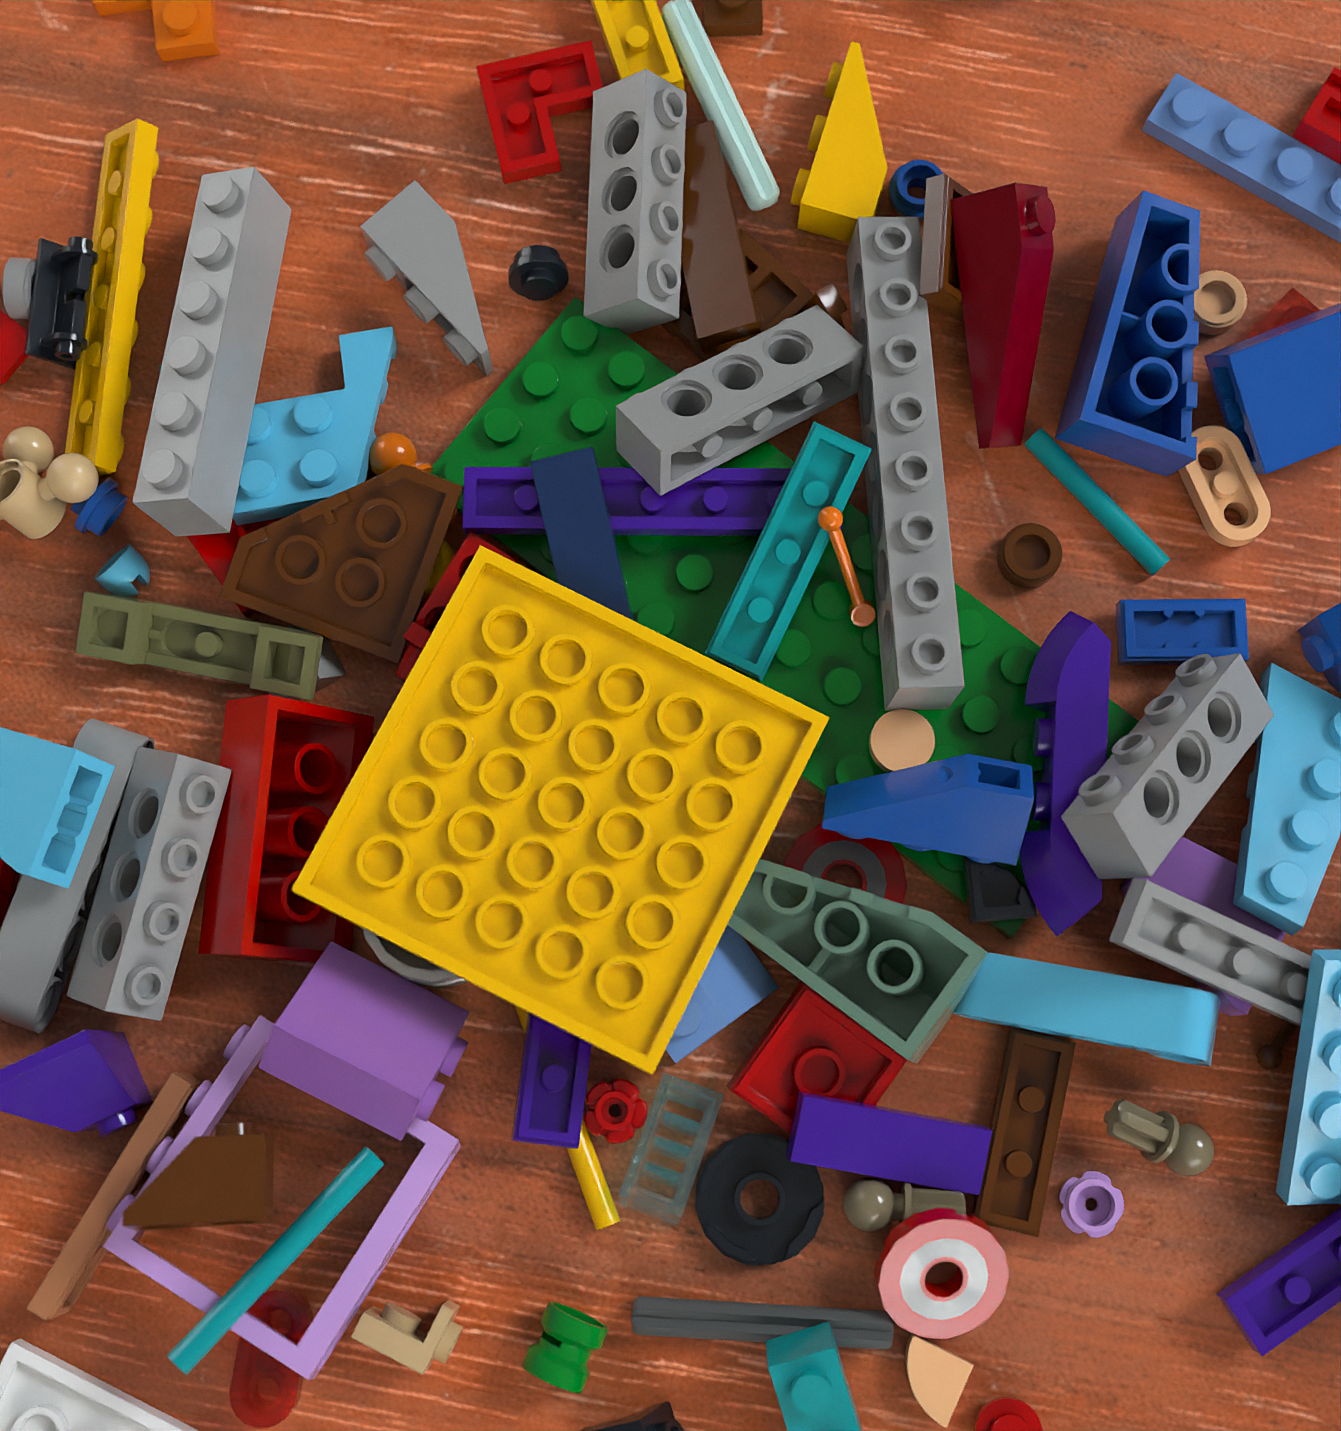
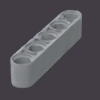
M89 719L79 731L72 748L114 765L115 768L69 889L22 874L0 930L1 1021L40 1033L52 1020L80 950L138 746L155 749L153 738L97 719Z

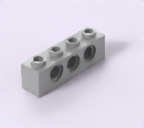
M644 69L593 92L583 317L605 327L617 328L625 335L679 319L687 93L648 69Z
M816 305L792 318L784 319L778 325L744 342H739L728 350L694 367H689L678 375L644 392L637 393L628 400L616 405V450L661 496L859 392L864 346L823 309Z
M1240 653L1219 657L1201 654L1182 663L1176 670L1174 680L1160 696L1153 699L1145 707V715L1128 735L1121 738L1113 746V754L1095 775L1088 778L1080 786L1079 795L1061 816L1098 879L1151 877L1274 716Z
M138 746L66 995L67 997L103 1011L162 1021L232 769L177 753Z

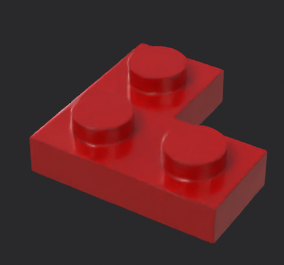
M592 40L476 66L504 184L561 172V162L550 117L593 108V92L603 88Z

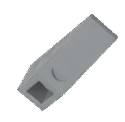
M414 180L360 226L369 248L363 255L384 281L388 282L394 277L407 290L403 298L420 320L427 324L434 319L447 333L443 337L444 343L463 365L467 366L473 361L488 376L494 369L456 223Z

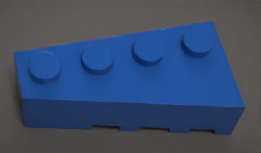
M1143 190L1116 217L1055 439L1167 477L1196 460L1197 437H1192V410L1197 407L1198 382H1193V348L1198 346L1199 322L1194 321V292L1199 289L1200 210Z

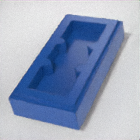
M1246 599L1119 600L1116 604L1118 665H1181L1188 659L1201 654L1219 657L1240 653L1245 663L1249 660Z

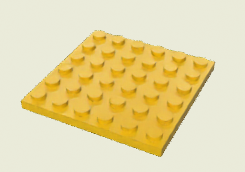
M480 545L291 890L320 907L653 1075L829 717Z

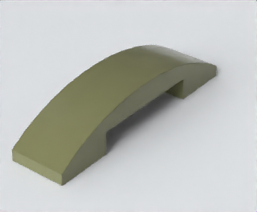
M84 592L75 653L131 665L148 664L248 684L252 689L312 700L315 694L323 637L288 627L222 613L117 595Z

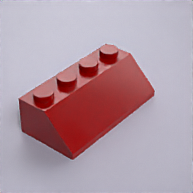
M270 694L226 701L219 766L232 769V773L209 852L198 954L251 960L316 964L331 941L351 951L354 923L295 894L291 889L372 743L373 716Z

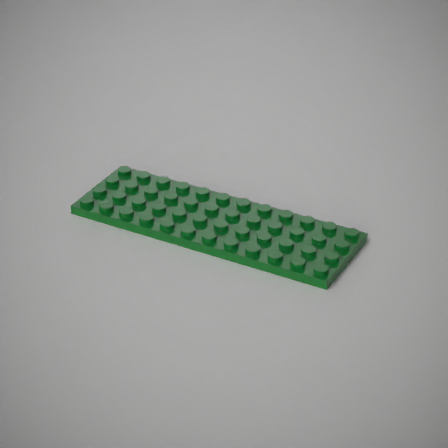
M574 297L432 465L434 470L430 473L464 486V467H531L530 461L588 447L594 448L598 467L633 468L616 450V405L678 374L619 329L605 327L583 317L584 303ZM764 441L715 468H792L794 461L768 441ZM464 488L456 507L458 513L462 516ZM847 502L842 512V534L864 599L872 603L876 612L869 518ZM487 534L534 572L558 583L547 535ZM614 535L635 622L829 717L800 776L802 780L825 797L827 787L887 773L877 766L869 751V737L874 725L884 714L890 712L885 711L877 612L875 620L868 626H857L851 620L849 608L852 601L831 539H829L767 672L761 681L704 654L759 536ZM955 583L964 688L948 709L912 710L922 715L929 722L934 732L935 747L927 763L964 754H973L1031 765L1033 783L1042 782L1043 757H1035L1033 754V733L1036 719H1045V712L1025 705L1029 675L1041 647ZM1110 699L1108 708L1107 760L1113 754V746L1121 738L1128 735L1139 722ZM1029 816L1025 832L1040 831V821H1032L1031 816ZM891 842L900 856L967 907L962 859L966 856L933 849L916 851L903 846L901 843ZM1020 852L1016 865L995 862L1011 872L1028 890L1022 870ZM1026 919L987 923L1007 939H1010Z

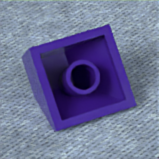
M86 1029L0 1069V1111L72 1132L93 1131L97 1129L101 1138L109 1136L138 1122L134 1111L153 1103L124 1032Z

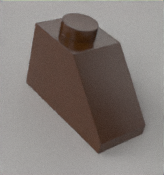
M237 1122L214 1125V1136L195 1137L123 1211V1227L137 1231L273 1223L274 1140L265 1133L256 1134L255 1123Z

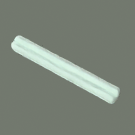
M675 0L667 2L662 7L663 13L661 14L666 31L708 121H714L721 149L748 207L753 211H760L771 207L778 201L780 189L691 1Z

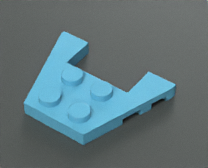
M392 326L339 335L345 383L344 389L254 404L233 513L236 525L284 518L365 482L369 467L370 447L376 438L374 427L379 406L384 404L388 389L386 379L391 359H395L398 348Z

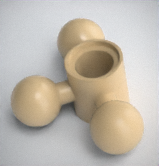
M30 426L20 427L13 430L6 437L3 444L5 460L0 462V521L4 519L30 539L44 537L60 523L66 510V502L80 503L89 499L94 494L99 482L97 469L87 457L77 453H66L53 460V444L48 435L38 428ZM48 468L45 478L42 479L37 475Z

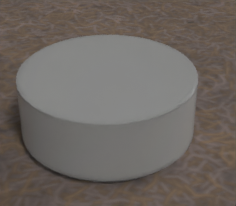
M11 257L5 265L2 283L3 301L6 312L12 319H29L36 259Z

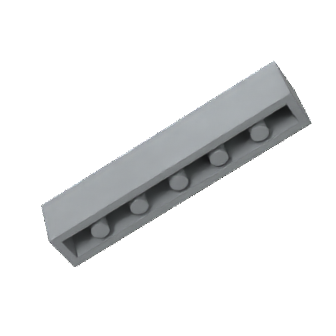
M255 167L203 174L199 186L133 498L134 505L175 536L230 533L292 211L289 205Z

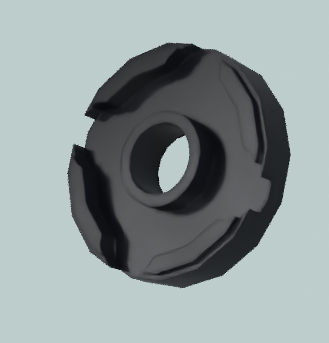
M745 1133L724 1142L705 1161L696 1183V1212L705 1236L723 1255L745 1265H773L797 1256L815 1237L824 1215V1186L816 1166L791 1162L786 1157L789 1140L773 1133ZM753 1180H767L777 1189L778 1204L776 1209L768 1216H751L741 1205L742 1190Z

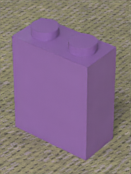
M331 941L275 1023L258 1068L402 1141L414 1117L425 1122L430 1117L445 1085L435 1081L439 1072L449 1077L454 1073L469 1043L458 1037L469 1011Z

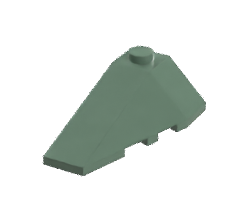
M759 859L727 924L905 1059L914 1063L920 1061L951 1018L988 954L987 951L933 912L875 896L869 892L853 887L849 888L763 859Z

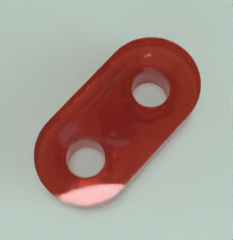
M274 1288L263 1293L246 1312L273 1328L271 1325L272 1313L278 1309L284 1310L291 1318V1328L287 1333L280 1334L298 1345L314 1320L309 1302L299 1292L289 1288ZM240 1336L229 1391L231 1407L235 1415L248 1426L254 1428L273 1427L282 1422L296 1408L300 1399L304 1377ZM261 1378H271L277 1383L279 1394L276 1400L268 1401L260 1396L258 1384Z

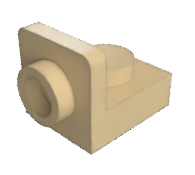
M450 1300L445 1302L440 1308L428 1334L418 1329L422 1320L410 1311L392 1303H386L383 1310L372 1306L363 1312L351 1338L423 1375L431 1367L434 1359L443 1364L448 1360L463 1329V1326L453 1322L460 1306Z

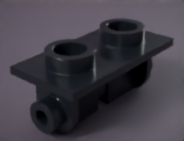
M70 237L68 239V246H63L44 238L38 240L24 354L76 370V362L80 358V352L86 350L88 345L87 339L83 337L87 302H84L85 292L89 289L91 266L98 262V254L93 251V242L84 237Z

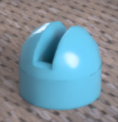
M127 544L106 562L94 579L112 595L134 598L139 595V592L131 582L136 579L141 584L148 586L150 569L143 556L130 544Z

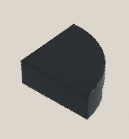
M967 857L962 859L969 923L1037 917L1035 904L1029 891L1011 872L995 862L979 863Z

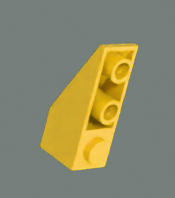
M853 41L850 43L844 64L835 61L832 64L824 98L832 99L833 101L828 117L817 114L807 150L815 152L816 155L811 171L800 168L791 197V204L800 206L797 229L846 243L851 241L858 217H875L888 169L860 43Z

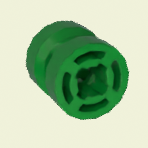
M549 1301L541 1318L544 1329L539 1342L529 1346L522 1362V1367L535 1377L569 1392L582 1393L590 1375L587 1362L591 1353L602 1347L609 1328L602 1322L579 1310L558 1302Z

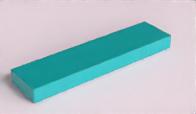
M813 422L704 654L756 679L763 680L830 539L828 531L819 526L818 515L823 508L829 506L839 509L841 513L843 512L872 451L871 448L817 422Z

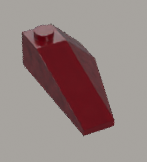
M1011 183L950 199L979 449L1015 447L1022 444L1054 254L1052 231L1055 227L1056 216L1054 206L1048 197L1047 187Z

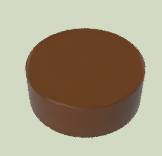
M1035 523L1021 524L1010 530L1000 544L997 553V563L1002 575L1010 583L1021 588H1036L1047 583L1056 573L1062 561V548L1056 535L1045 526Z

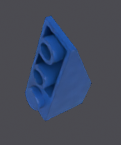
M964 754L829 786L825 795L822 828L837 831L841 835L853 839L870 837L901 843L903 846L916 851L933 849L964 855L979 863L1001 862L1016 865L1034 801L1032 766L973 754Z

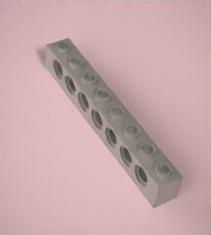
M858 217L846 253L853 336L864 346L858 400L862 444L872 449L864 465L885 711L897 709H948L964 688L927 300L919 296L922 257L919 217Z

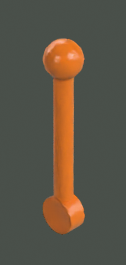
M833 506L825 507L818 515V524L822 529L828 531L852 601L849 615L857 626H868L875 620L876 612L872 603L864 599L840 526L843 523V514Z

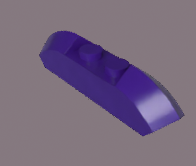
M1069 611L1057 623L1042 644L1031 668L1025 696V705L1045 712V719H1036L1033 733V754L1035 757H1043L1042 782L1033 783L1034 801L1030 816L1032 821H1040V831L1025 832L1020 848V859L1024 878L1034 904L1056 936L1082 918L1101 901L1102 879L1097 878L1061 816L1079 795L1080 786L1088 778L1095 775L1107 761L1111 640L1094 622L1072 611Z

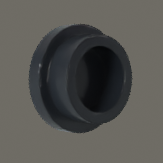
M545 245L528 246L518 251L513 258V263L508 270L509 286L515 293L530 300H547L567 286L569 281L568 267L561 260L560 254L555 249Z

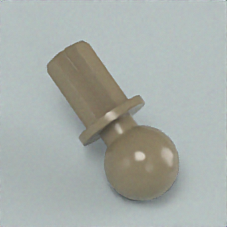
M1124 1099L1116 1100L1111 1110L1105 1112L1103 1121L1107 1124L1108 1135L1140 1149L1142 1156L1150 1162L1159 1163L1164 1161L1172 1171L1183 1176L1198 1175L1204 1172L1212 1163L1214 1158L1213 1141L1204 1129L1195 1124H1179L1175 1115L1167 1111L1153 1113Z
M859 1179L847 1189L843 1199V1209L848 1221L856 1228L868 1232L884 1228L891 1220H899L900 1224L913 1214L938 1207L955 1209L957 1214L966 1215V1202L963 1193L953 1190L911 1188V1183L903 1181L900 1193H893L884 1182L878 1179Z

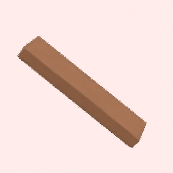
M171 1073L26 1309L45 1321L71 1311L108 1251L103 1245L111 1235V1232L106 1229L110 1216L127 1195L131 1194L137 1197L152 1175L146 1171L149 1159L166 1137L177 1138L190 1117L185 1114L186 1106L203 1081L190 1073Z

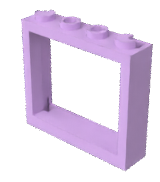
M259 1015L252 1027L244 1024L236 1031L223 1054V1058L228 1060V1063L214 1083L205 1080L195 1091L185 1109V1114L190 1116V1119L177 1138L166 1137L154 1151L146 1166V1171L152 1175L137 1197L195 1137H204L211 1134L214 1125H217L262 1058L275 1025L274 1023ZM414 1117L406 1134L424 1144V1147L299 1344L297 1345L248 1312H245L230 1330L307 1380L317 1377L461 1147L457 1138L428 1120L425 1122ZM131 1194L127 1195L116 1207L107 1222L106 1229L111 1232V1235L103 1247L207 1314L223 1296L138 1242L145 1230L136 1231L123 1227V1211L137 1198Z

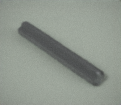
M645 1296L635 1298L632 1306L631 1322L632 1331L637 1335L766 1343V1340L829 1321L837 1347L882 1350L891 1348L894 1330L892 1317L887 1311Z

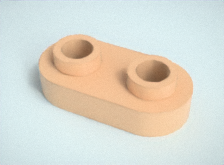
M1210 425L1201 427L1192 432V437H1197L1196 460L1178 470L1210 537L1225 546L1239 547L1246 545L1260 535L1269 523L1271 509L1268 498L1238 437L1230 430L1221 426ZM1208 455L1212 457L1216 463V470L1210 471L1201 467L1198 462V456ZM1233 509L1237 511L1241 516L1242 524L1235 526L1228 523L1224 517V510Z

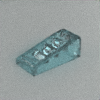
M663 1072L619 1193L618 1203L620 1205L676 1226L680 1225L724 1094ZM668 1099L704 1112L701 1122L665 1110ZM659 1125L694 1137L692 1147L656 1135ZM650 1151L686 1163L683 1173L647 1161ZM641 1177L677 1189L674 1199L638 1187Z

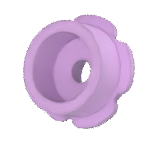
M1087 1171L1083 1173L1081 1178L1071 1177L1064 1183L1059 1194V1200L1063 1203L1061 1218L1065 1225L1075 1233L1086 1232L1092 1238L1103 1237L1112 1232L1115 1224L1124 1212V1199L1121 1191L1111 1185L1110 1178L1100 1172ZM1088 1198L1095 1199L1097 1203L1096 1208L1092 1211L1087 1210L1085 1207V1201Z

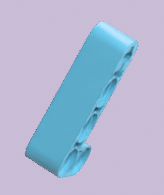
M988 952L964 997L954 1010L953 1015L1144 1051L1156 1057L1183 1063L1211 1066L1221 1001L1214 993L1194 988Z

